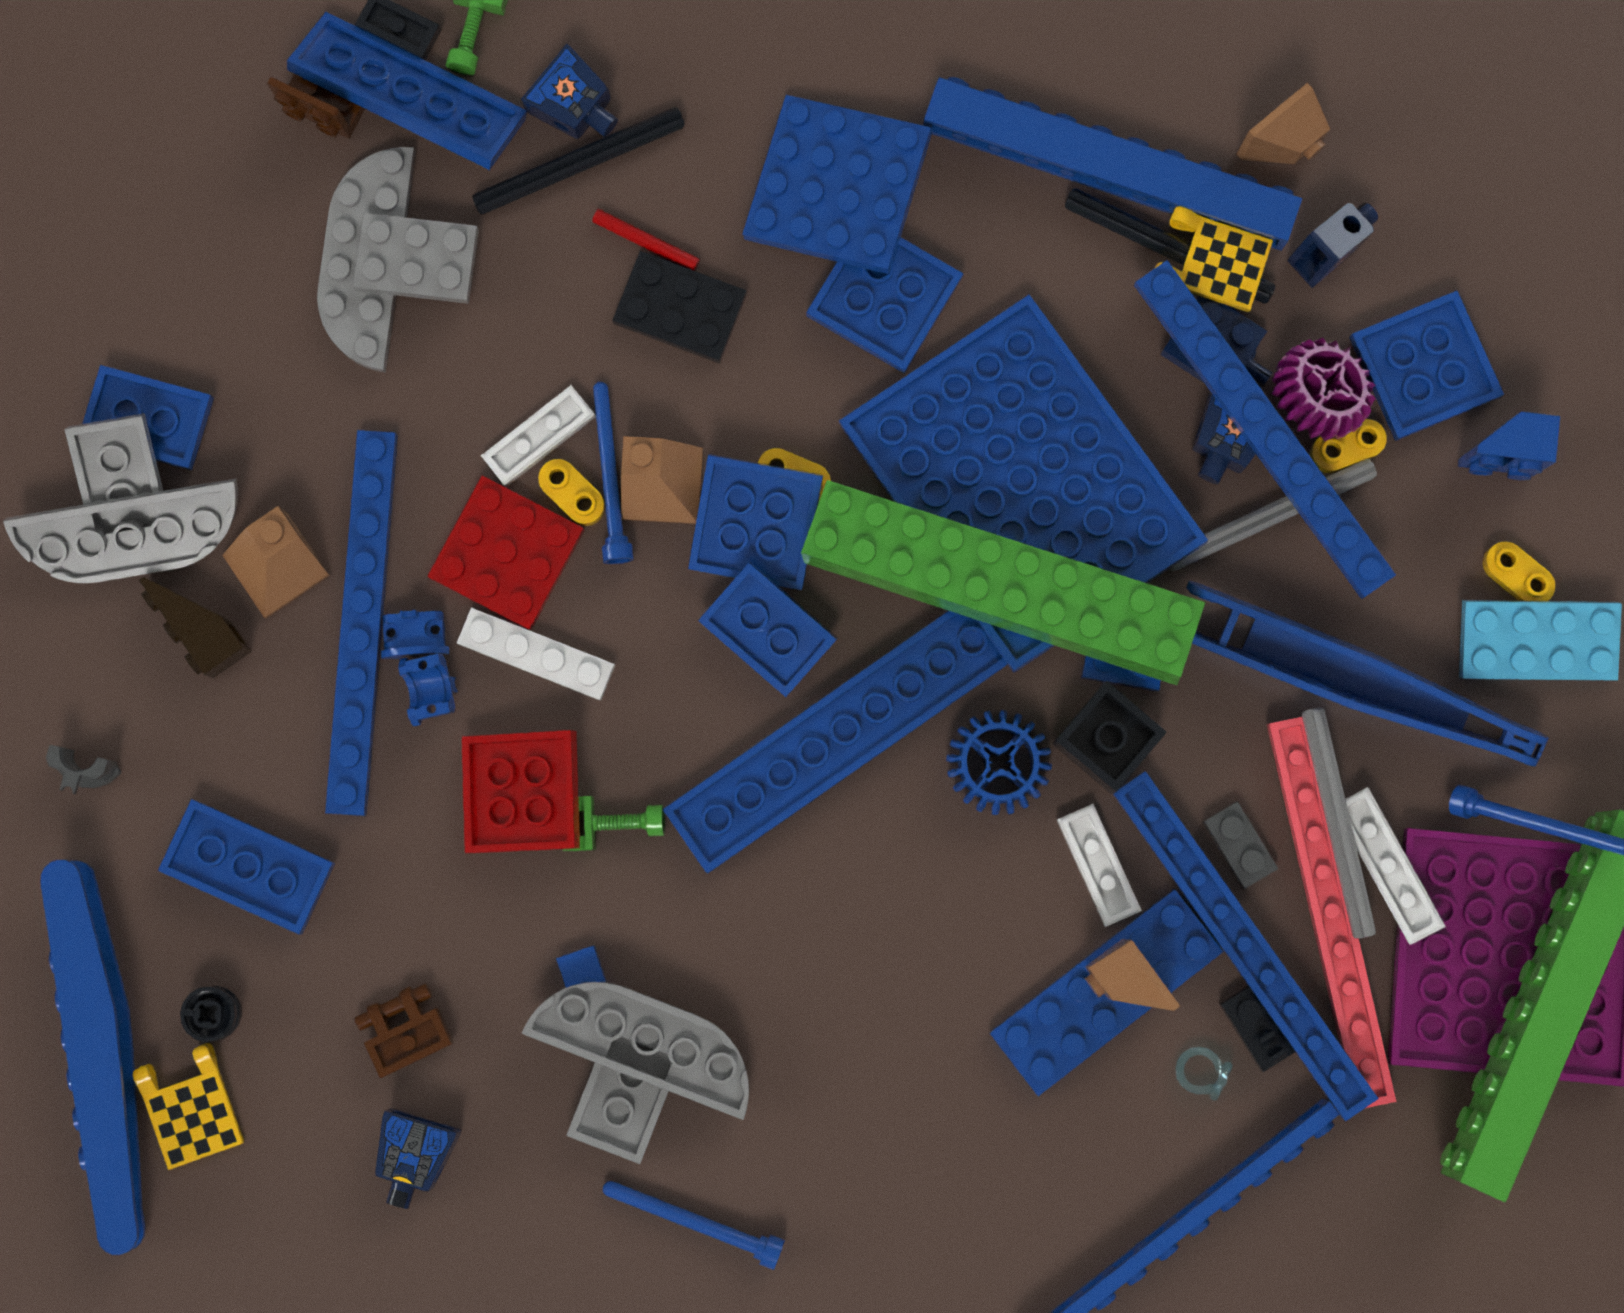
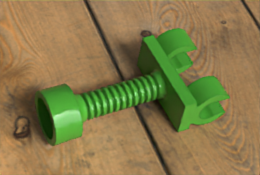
M453 0L454 4L469 7L459 47L449 50L445 64L448 69L462 75L475 74L479 58L473 54L472 50L474 49L483 12L486 11L504 16L508 0Z
M578 797L579 812H584L585 836H580V849H563V851L596 850L595 831H598V829L599 831L602 829L605 831L606 829L621 830L622 828V830H625L626 828L628 830L629 828H642L647 831L648 836H664V806L647 805L646 811L641 813V815L638 813L637 815L618 814V816L614 814V816L610 815V817L609 815L597 816L594 815V797Z

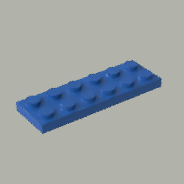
M328 12L324 13L287 59L288 71L488 170L492 168L526 120L527 110Z
M1175 889L1171 890L989 1032L1037 1096L1044 1093L1152 1008L1108 999L1105 994L1098 998L1085 980L1090 975L1085 968L1087 964L1121 939L1132 940L1170 993H1172L1224 952Z

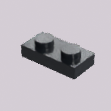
M368 0L355 23L356 27L423 60H426L442 30L439 24L391 0Z

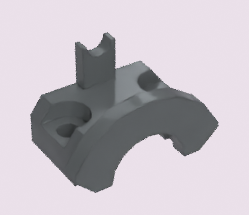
M49 745L46 760L49 767L57 769L63 776L59 789L61 791L65 787H71L72 794H76L78 787L99 788L110 784L121 774L117 762L99 757L96 758L93 765L82 770L75 762V750Z

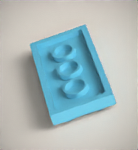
M1462 600L1459 677L1462 679L1618 681L1622 603L1596 601Z

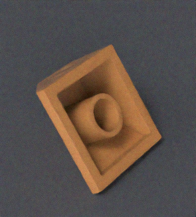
M1307 82L1249 130L1236 154L1241 160L1296 164L1304 156L1308 161L1311 160L1326 146L1323 140L1330 131V127L1315 92Z
M624 436L621 467L622 520L696 524L701 493L703 448L663 438Z
M279 506L247 526L222 555L265 619L330 576L289 514Z
M1121 939L1085 966L1090 974L1085 980L1098 998L1105 994L1108 999L1171 1011H1175L1180 1007L1179 1003L1132 940Z

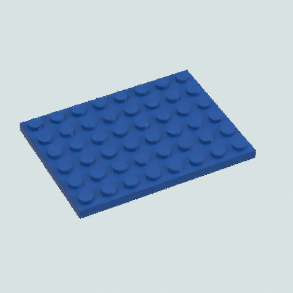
M1030 294L839 420L841 428L891 499L903 505L1144 583H1149L1208 542L1204 533ZM977 620L1013 673L1055 646Z

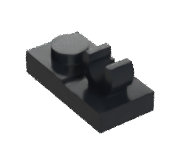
M1249 986L1219 1004L1262 1072L1295 1053Z

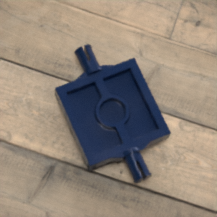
M1199 296L1197 302L1253 379L1264 386L1273 372L1254 361L1256 349L1267 333V330L1228 305ZM1170 338L1160 355L1203 382L1174 340Z

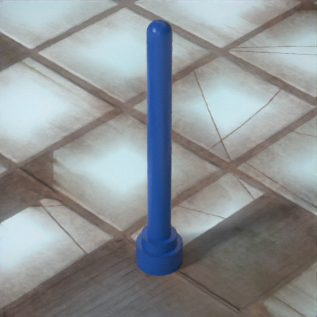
M597 382L593 387L608 529V538L605 539V545L602 546V556L604 564H622L634 560L633 545L628 543V537L623 534L609 390L606 383Z
M1458 785L1451 794L1449 811L1452 815L1469 819L1480 814L1624 855L1623 838L1484 799L1483 795L1478 794L1476 789L1464 785Z
M607 1181L603 1185V1193L610 1198L754 1254L753 1258L760 1260L759 1265L772 1270L776 1267L785 1242L782 1238L770 1234L769 1238L762 1235L759 1239L614 1181Z

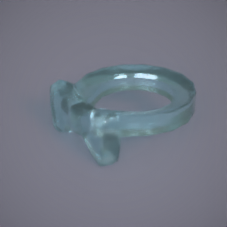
M1195 1047L1182 1053L1177 1060L1175 1070L1177 1080L1188 1092L1198 1095L1210 1094V1098L1217 1101L1223 1087L1227 1084V1078L1233 1068V1064L1231 1062L1223 1064L1220 1058L1210 1049ZM1196 1055L1209 1058L1219 1073L1216 1083L1198 1087L1188 1082L1184 1074L1185 1063L1188 1059Z

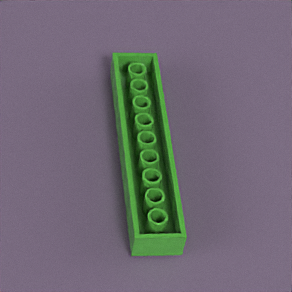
M829 480L826 481L801 551L805 564L1176 686L1181 678L1205 602Z
M1619 809L1596 812L1594 816L1591 815L1586 820L1583 827L1624 839V811ZM1585 844L1581 845L1579 852L1572 854L1567 863L1565 872L1569 876L1563 888H1558L1551 900L1550 909L1553 910L1548 924H1543L1536 935L1534 944L1538 946L1532 961L1528 960L1520 972L1519 981L1522 982L1517 996H1512L1506 1004L1503 1018L1506 1019L1501 1033H1496L1490 1041L1487 1051L1488 1055H1491L1485 1070H1479L1472 1084V1091L1475 1092L1469 1107L1464 1106L1459 1113L1456 1121V1128L1459 1129L1454 1142H1449L1446 1145L1440 1159V1164L1443 1165L1441 1174L1505 1203L1624 927V855Z

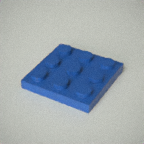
M900 238L890 274L837 262L807 310L806 316L905 374L963 278V273L907 240Z
M1458 291L1403 312L1349 336L1357 357H1362L1360 362L1364 370H1371L1367 379L1375 384L1373 393L1395 441L1492 402L1504 395Z
M709 454L688 569L736 578L751 561L778 586L802 590L807 564L803 561L801 551L818 507L823 475Z

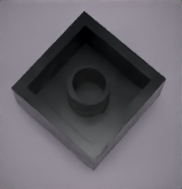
M1106 681L1098 688L1052 744L1110 794H1113L1119 790L1167 731Z

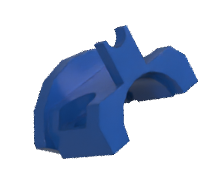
M412 610L382 616L384 650L380 651L381 659L449 654V646L445 644L444 613L442 611L418 612ZM439 626V633L433 634V628ZM390 630H395L394 637H389L388 633Z
M433 654L409 660L407 657L399 659V674L405 680L410 696V706L407 709V714L412 726L421 725L422 720L455 712L456 707L453 693L458 692L455 686L456 677L449 676L446 659L443 654ZM426 661L427 667L423 669V663ZM433 705H435L436 711L434 713H432L431 711Z

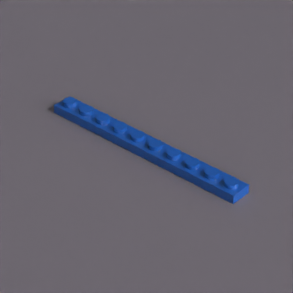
M1168 260L1137 280L1134 287L1361 599L1365 598L1396 576Z
M357 430L325 813L367 816L383 623L382 616L384 611L398 435L395 432Z
M1143 772L1113 793L1121 807L1344 1121L1349 1120L1379 1098L1147 772Z
M1319 1100L1050 1313H1088L1094 1307L1098 1311L1105 1308L1116 1298L1114 1292L1126 1282L1131 1286L1141 1280L1148 1272L1145 1268L1157 1258L1163 1261L1170 1257L1179 1248L1177 1242L1188 1233L1193 1237L1202 1232L1210 1224L1208 1218L1219 1209L1225 1212L1235 1206L1241 1200L1240 1192L1249 1185L1255 1188L1264 1183L1273 1174L1270 1170L1281 1160L1284 1163H1288L1296 1158L1304 1150L1301 1144L1312 1136L1317 1139L1329 1132L1335 1125L1332 1120L1340 1114L1329 1101Z

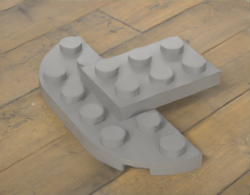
M397 147L376 152L358 162L342 178L330 202L318 282L317 302L319 315L333 343L349 359L357 364L386 373L396 296L469 304L479 229L475 225L407 218L416 157L414 147Z
M145 413L68 426L64 429L83 505L8 517L3 520L11 542L28 562L32 561L41 569L51 573L50 576L63 581L97 583L178 569L203 559L223 540L233 523L238 504V486L235 478L163 491Z
M584 982L566 987L547 998L533 1012L521 1033L595 1062L566 1136L640 1164L669 1091L744 1120L749 1099L748 1076L743 1059L732 1040L724 1031L709 1020L640 992L608 982Z

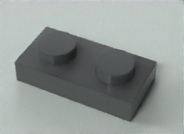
M1238 801L1203 821L1204 826L1242 889H1246L1278 869Z

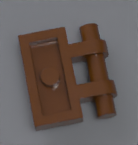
M426 983L414 989L409 986L399 991V996L383 1004L379 1002L367 1006L366 1012L354 1017L360 1031L374 1026L378 1036L364 1042V1045L379 1078H383L454 1044L438 1008L425 1014L422 1013L419 1003L432 998V993ZM406 1010L410 1021L391 1029L387 1019Z

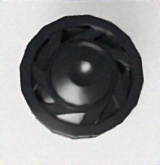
M221 986L202 987L191 992L183 1001L180 1011L181 1024L186 1033L195 1040L203 1042L221 1040L233 1034L239 1026L242 1017L241 1003L236 994L228 988Z

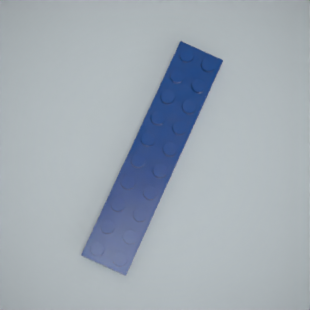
M948 611L665 807L663 811L705 872L709 874L1008 664L977 620Z

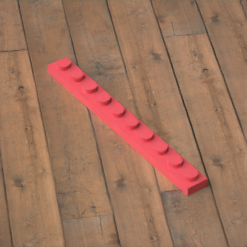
M1298 717L1267 724V729L1339 1043L1379 1098L1366 1108L1396 1102V1097L1360 941L1352 936L1303 719Z

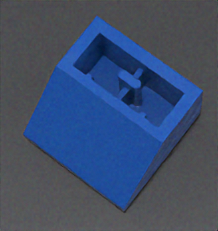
M1521 411L1460 457L1457 467L1469 468V473L1473 475L1488 476L1492 475L1493 471L1508 473L1507 478L1530 480L1531 476L1542 473L1544 469L1556 463L1560 416Z

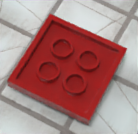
M481 476L427 577L531 631L585 529L510 489Z
M562 730L462 736L465 853L580 849L576 731Z

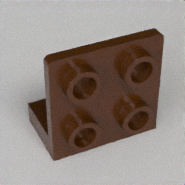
M296 74L293 75L289 85L273 77H270L267 82L268 87L274 94L273 99L281 104L283 107L281 111L299 122L306 118L317 123L315 127L319 131L333 138L340 134L350 139L365 108Z

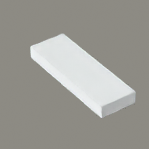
M570 385L483 453L481 457L504 486L507 487L596 416L573 386Z
M1094 804L1057 819L1104 926L1107 927L1141 912L1142 910Z

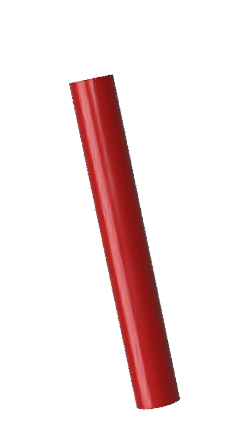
M599 208L593 216V223L677 265L693 271L698 267L700 258Z

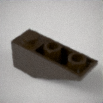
M145 577L139 580L145 589L141 593L143 599L154 612L160 610L167 620L163 624L165 631L175 643L181 641L189 653L184 657L196 674L199 675L203 672L204 675L215 678L252 652L230 620Z

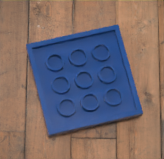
M786 95L742 233L744 239L890 274L932 136L931 127Z

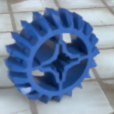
M1006 710L999 712L998 722H993L991 712L986 711L984 712L985 724L982 726L979 720L973 716L969 719V722L974 731L970 732L961 726L957 732L965 741L962 743L952 739L949 744L952 748L960 751L959 755L950 754L946 757L947 762L958 763L957 769H951L947 772L948 777L954 778L960 775L962 779L961 782L953 786V790L958 792L966 787L970 792L963 798V802L968 804L976 796L980 799L976 806V810L982 812L986 802L992 803V815L999 814L1000 804L1002 803L1005 804L1007 814H1013L1015 810L1014 800H1017L1019 805L1025 809L1029 806L1028 800L1024 796L1026 793L1035 799L1041 796L1039 790L1033 787L1034 783L1046 786L1049 782L1046 777L1038 775L1039 770L1050 771L1052 769L1051 763L1040 762V757L1051 753L1050 748L1038 750L1036 744L1045 739L1043 733H1040L1032 739L1028 733L1034 729L1035 723L1030 721L1024 729L1020 728L1018 725L1021 722L1022 715L1019 713L1015 714L1012 723H1007ZM992 731H1003L1014 735L1007 745L1001 748L993 747L979 738V736ZM1022 744L1025 745L1030 756L1028 778L1021 774V771L1014 763V756ZM970 746L977 751V754L984 762V770L975 782L972 780L967 767V755ZM1011 747L1012 751L1006 756L1008 761L1005 762V764H1009L1008 771L999 769L986 778L987 773L991 770L989 765L993 763L989 761L990 755L993 754L998 757ZM997 777L1005 778L1010 783L1013 782L1019 787L1017 791L1005 795H996L984 791L985 787Z

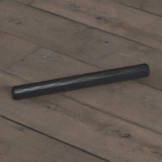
M673 107L476 192L472 195V200L480 214L488 213L678 131L685 126L684 119L679 109Z
M1073 188L1070 191L1065 202L1066 209L1184 265L1191 243L1077 188ZM1261 277L1254 299L1267 304L1275 291L1276 285Z

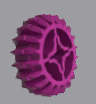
M1323 337L1314 342L1308 339L1296 347L1293 346L1285 354L1286 356L1278 362L1277 372L1274 373L1272 381L1276 384L1272 395L1281 398L1277 408L1285 409L1288 413L1285 421L1294 420L1297 423V432L1306 428L1310 439L1320 435L1324 442L1333 437L1340 439L1351 432H1355L1362 426V422L1369 417L1372 412L1370 407L1376 399L1371 394L1375 384L1366 380L1371 370H1364L1360 367L1362 357L1354 359L1350 356V347L1341 350L1337 340L1327 344Z

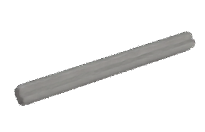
M1365 459L1326 477L1336 493L1340 495L1374 479L1377 476V471L1373 462L1370 459ZM1287 496L1204 534L1208 539L1207 544L1171 567L1170 570L1177 571L1299 513Z
M1320 707L1308 709L1302 712V719L1352 936L1356 939L1370 937L1376 933L1325 710Z

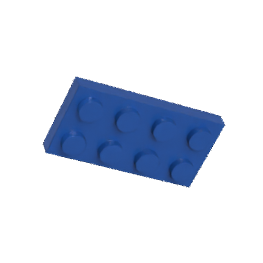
M191 799L158 871L302 935L335 863L206 804Z

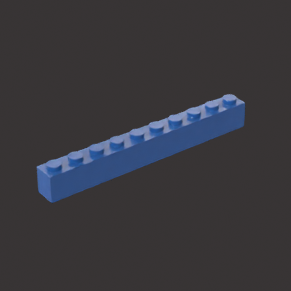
M948 77L947 80L938 78L924 118L923 126L931 127L933 135L1169 214H1173L1174 209L1178 206L1188 208L1202 217L1273 240L1271 248L1282 251L1289 240L1302 198L1294 196V192L1286 187L1273 186L1270 188L1258 184V180L1250 175L1236 174L1234 176L1222 172L1221 167L1214 163L1203 161L1198 164L1186 160L1185 156L1178 151L1166 149L1162 152L1150 148L1149 144L1142 139L1129 137L1126 140L1114 136L1113 132L1106 127L1093 125L1090 128L1078 124L1077 120L1070 115L1057 113L1054 116L1042 112L1041 108L1034 103L1021 101L1018 104L1006 100L1005 96L998 91L984 89L982 92L970 88L967 82L955 77Z

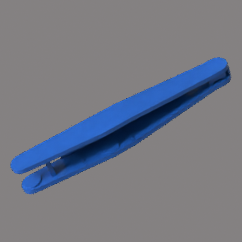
M1188 581L1186 589L1191 594L1231 609L1218 640L1196 630L1192 644L1348 708L1495 752L1530 766H1537L1549 739L1545 734L1497 714L1366 649L1203 584ZM1240 613L1255 619L1242 650L1227 644ZM1471 713L1502 728L1503 732L1502 736L1497 740L1465 730L1463 727ZM1514 735H1517V736H1520V737H1522V738H1525V740H1522V739H1520V738H1517V737H1515ZM1538 743V745H1537V747H1536L1537 749L1535 750L1534 754H1532L1533 751H1534V749H1535L1536 744Z
M55 860L44 867L41 873L40 884L51 950L49 952V964L51 971L54 973L56 984L55 1004L60 1013L62 1024L61 1044L66 1052L68 1063L66 1073L67 1084L70 1091L73 1092L75 1104L72 1118L75 1129L80 1133L82 1144L78 1151L79 1164L81 1169L86 1170L98 1242L105 1252L111 1255H122L137 1248L142 1243L146 1228L142 1207L136 1084L132 1075L135 1065L130 1009L93 869L83 861Z

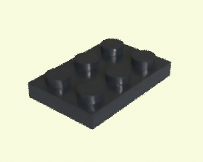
M640 251L612 321L617 326L720 364L747 296V290Z

